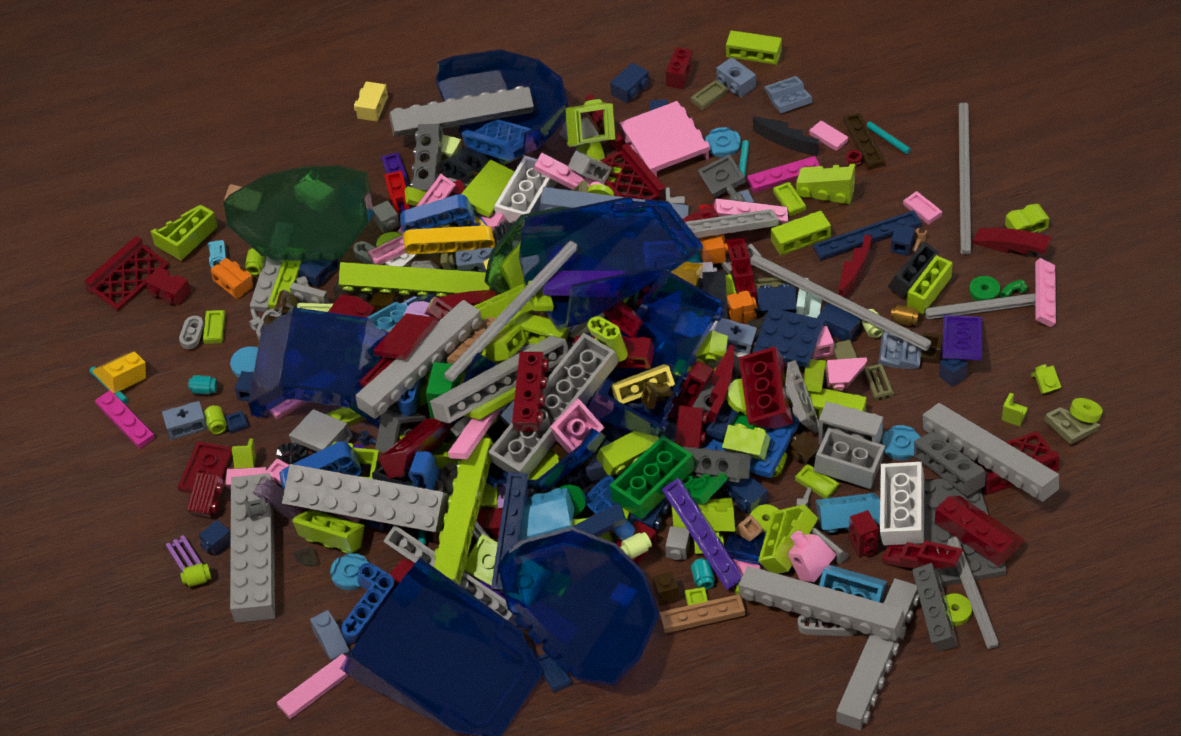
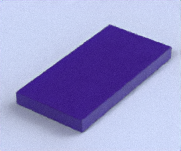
M556 271L542 289L543 295L616 296L628 275L627 271Z
M943 315L942 358L982 360V317Z

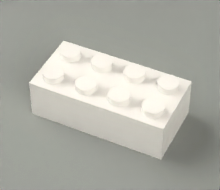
M524 156L494 206L495 213L504 214L505 220L503 223H506L507 220L508 222L515 221L523 229L533 225L536 220V211L541 201L543 187L554 188L557 182L533 170L538 159Z
M922 462L881 464L880 534L883 545L924 542V471Z

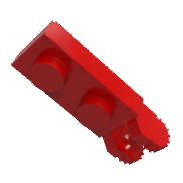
M402 170L384 174L390 201L396 213L399 214L400 210L397 203L404 202L405 210L410 209L409 204H406V185Z

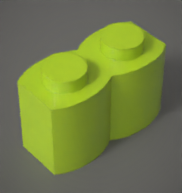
M1039 204L1027 205L1023 210L1009 212L1006 215L1005 225L1008 229L1030 232L1038 231L1039 233L1049 227L1050 219Z

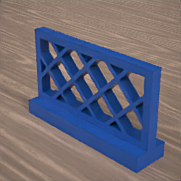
M498 119L492 120L475 132L466 130L461 133L466 147L506 161L513 160L515 158L513 152L540 136L538 130Z

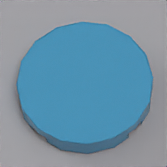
M730 128L713 129L705 138V141L710 146L709 153L716 157H724L728 154L732 156L741 147L739 134L735 130L734 132L731 131Z
M255 346L239 349L234 353L230 362L233 374L238 378L241 371H252L260 373L261 376L266 372L269 364L266 352Z
M905 425L894 426L883 434L882 445H885L884 453L891 459L898 461L914 458V441L921 437L911 427Z
M348 553L342 558H337L331 565L330 570L333 583L343 590L361 588L357 582L358 571L362 564L368 563L367 559L356 553ZM363 574L365 577L371 576L370 574Z

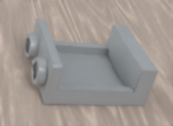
M314 409L289 434L292 443L303 445L317 452L331 446L333 442H348L353 437L347 423Z

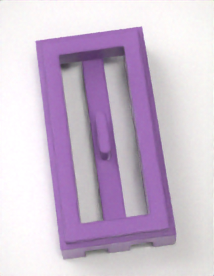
M184 535L180 537V540L175 539L172 544H166L168 551L182 573L185 566L174 551L175 548L178 549L188 566H193L181 545L185 546L196 564L201 563Z

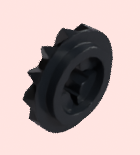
M285 443L277 449L278 459H281L284 463L294 464L308 457L307 449L296 443Z

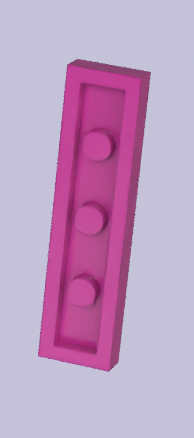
M813 156L747 176V181L753 193L787 182L797 181L802 167H817L820 165L816 157Z
M111 390L95 400L96 405L139 449L155 439L154 434Z

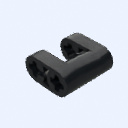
M465 147L443 160L441 168L445 174L466 182L473 177L474 171L480 172L489 160L485 155Z

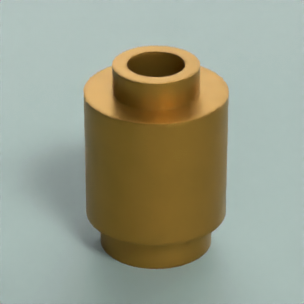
M897 304L896 308L892 307L890 318L896 324L906 326L917 325L919 310H915L914 307Z

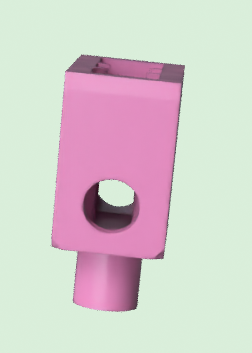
M797 531L791 535L795 545L788 552V556L801 581L815 582L823 572V568L830 564L836 554L818 535H803L801 531Z

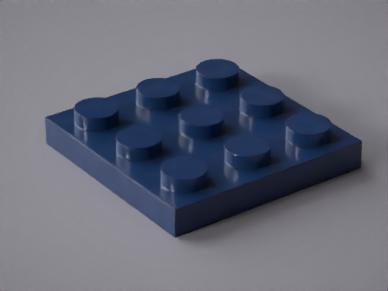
M769 307L753 348V353L758 352L760 347L768 349L776 346L783 357V362L789 363L796 360L798 366L809 368L823 331L825 320Z

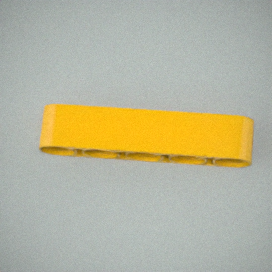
M490 226L411 229L403 233L404 248L408 254L449 253L495 247L493 228Z

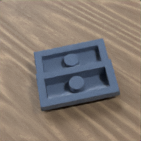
M797 76L764 87L769 99L780 114L812 103V96L804 89V83Z
M884 330L881 338L878 364L902 369L919 368L922 349Z

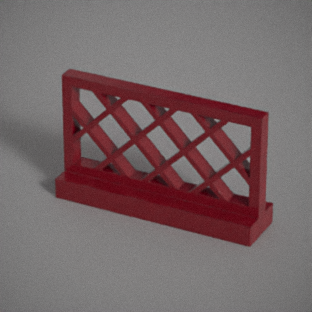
M628 143L622 145L621 151L600 160L610 167L621 168L620 173L610 171L604 183L612 189L614 196L650 201L658 200L659 202L666 200V187ZM619 158L624 160L623 164L614 163V161ZM624 169L632 170L633 174H623ZM616 177L618 180L617 182H610L608 178ZM621 179H628L630 183L623 184L620 181ZM633 181H641L643 184L642 186L633 185ZM618 188L627 189L626 194L618 193ZM630 191H640L639 196L631 195ZM643 192H648L652 194L649 197L642 196Z
M135 236L84 280L85 289L89 294H95L118 312L146 287V279L138 280L137 274L148 273L149 277L156 269L150 268L151 262H159L162 269L168 268L169 263L142 243V239ZM143 250L148 254V258H137V255ZM135 263V269L124 270L126 264ZM137 263H148V269H137ZM124 274H135V280H124ZM122 275V281H111V277ZM122 285V291L111 292V286ZM125 285H135V289L133 291H125ZM101 286H109V292H100L98 289ZM122 296V300L116 304L112 301V297Z
M1038 431L1006 441L1012 447H1021L1019 451L1022 453L1024 449L1034 450L1032 455L1024 454L1054 472L1059 470L1058 453L1056 451L1052 452ZM1034 439L1038 441L1037 445L1028 443V441ZM1038 452L1046 453L1042 456H1036ZM974 462L984 470L992 472L985 475L983 491L986 495L1014 486L1013 483L1001 478L995 472L985 468L980 463Z

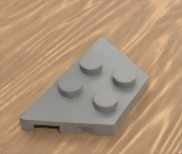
M796 360L791 361L787 365L785 392L788 399H791L793 403V414L808 429L818 433L819 420L797 362Z

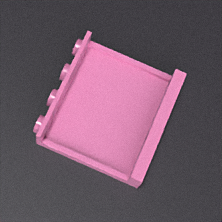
M678 101L619 122L620 135L625 143H628L656 177L658 170L703 154L706 160L709 159L710 146L708 142L703 140L700 130L695 128L693 120L688 118L685 108L681 107Z

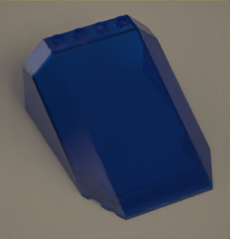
M624 197L524 217L519 260L526 286L528 281H532L569 241L577 244V250L557 271H627L624 274L571 285L570 296H551L554 305L553 311L544 312L556 329L559 330L588 322L591 318L598 316L678 268L701 251L703 245L669 201L645 199V202L633 201L632 197Z
M419 558L406 573L339 668L356 681L453 732L477 736H502L544 672L541 664L536 660L533 650L529 648L524 639L525 636L522 630L422 558Z

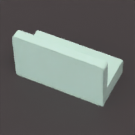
M799 288L796 314L817 318L820 314L822 299Z

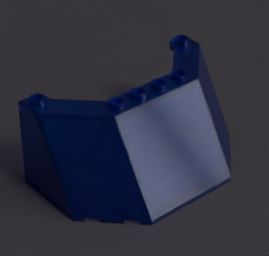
M663 269L635 312L643 321L635 338H651L654 346L651 369L664 364L669 366L675 385L670 386L673 392L672 397L666 396L663 403L656 402V407L651 409L654 411L652 415H649L643 409H632L628 405L643 403L641 397L623 404L614 398L611 386L615 382L650 369L614 368L586 404L587 409L601 422L652 436H657L660 431L664 432L669 424L667 414L670 413L674 405L672 400L674 397L677 398L682 388L679 386L681 382L686 381L689 374L687 370L689 366L693 367L698 358L695 354L716 320L720 321L725 313L722 310L725 302L672 272ZM623 332L622 336L631 338L629 335Z
M296 307L291 308L287 314L280 315L271 324H266L262 327L248 401L251 415L259 418L268 415L269 410L288 399H296L350 408L379 429L381 415L374 419L358 408L356 394L364 388L360 385V381L383 358L382 356H376L373 350L389 332L385 329L379 330L374 326V322L367 317Z

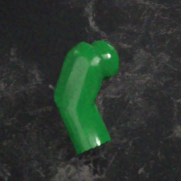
M1021 279L1008 283L1000 292V296L1002 298L1009 297L1017 289L1020 293H1023L1027 290L1028 285Z

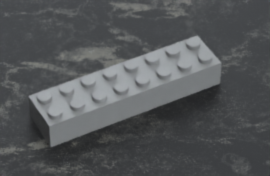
M583 333L547 378V388L543 389L545 406L541 408L543 424H540L539 432H515L511 423L488 452L492 463L507 472L530 475L556 442L550 426L576 399H579L584 405L588 402L618 364L615 351Z
M290 464L282 503L440 533L449 494Z
M270 473L231 477L230 610L234 623L275 619L274 485ZM264 496L268 514L260 513L248 518L244 501H254Z

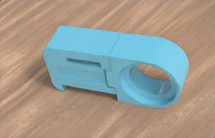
M223 240L208 243L210 251L209 262L210 267L213 268L215 264L227 258L226 248Z

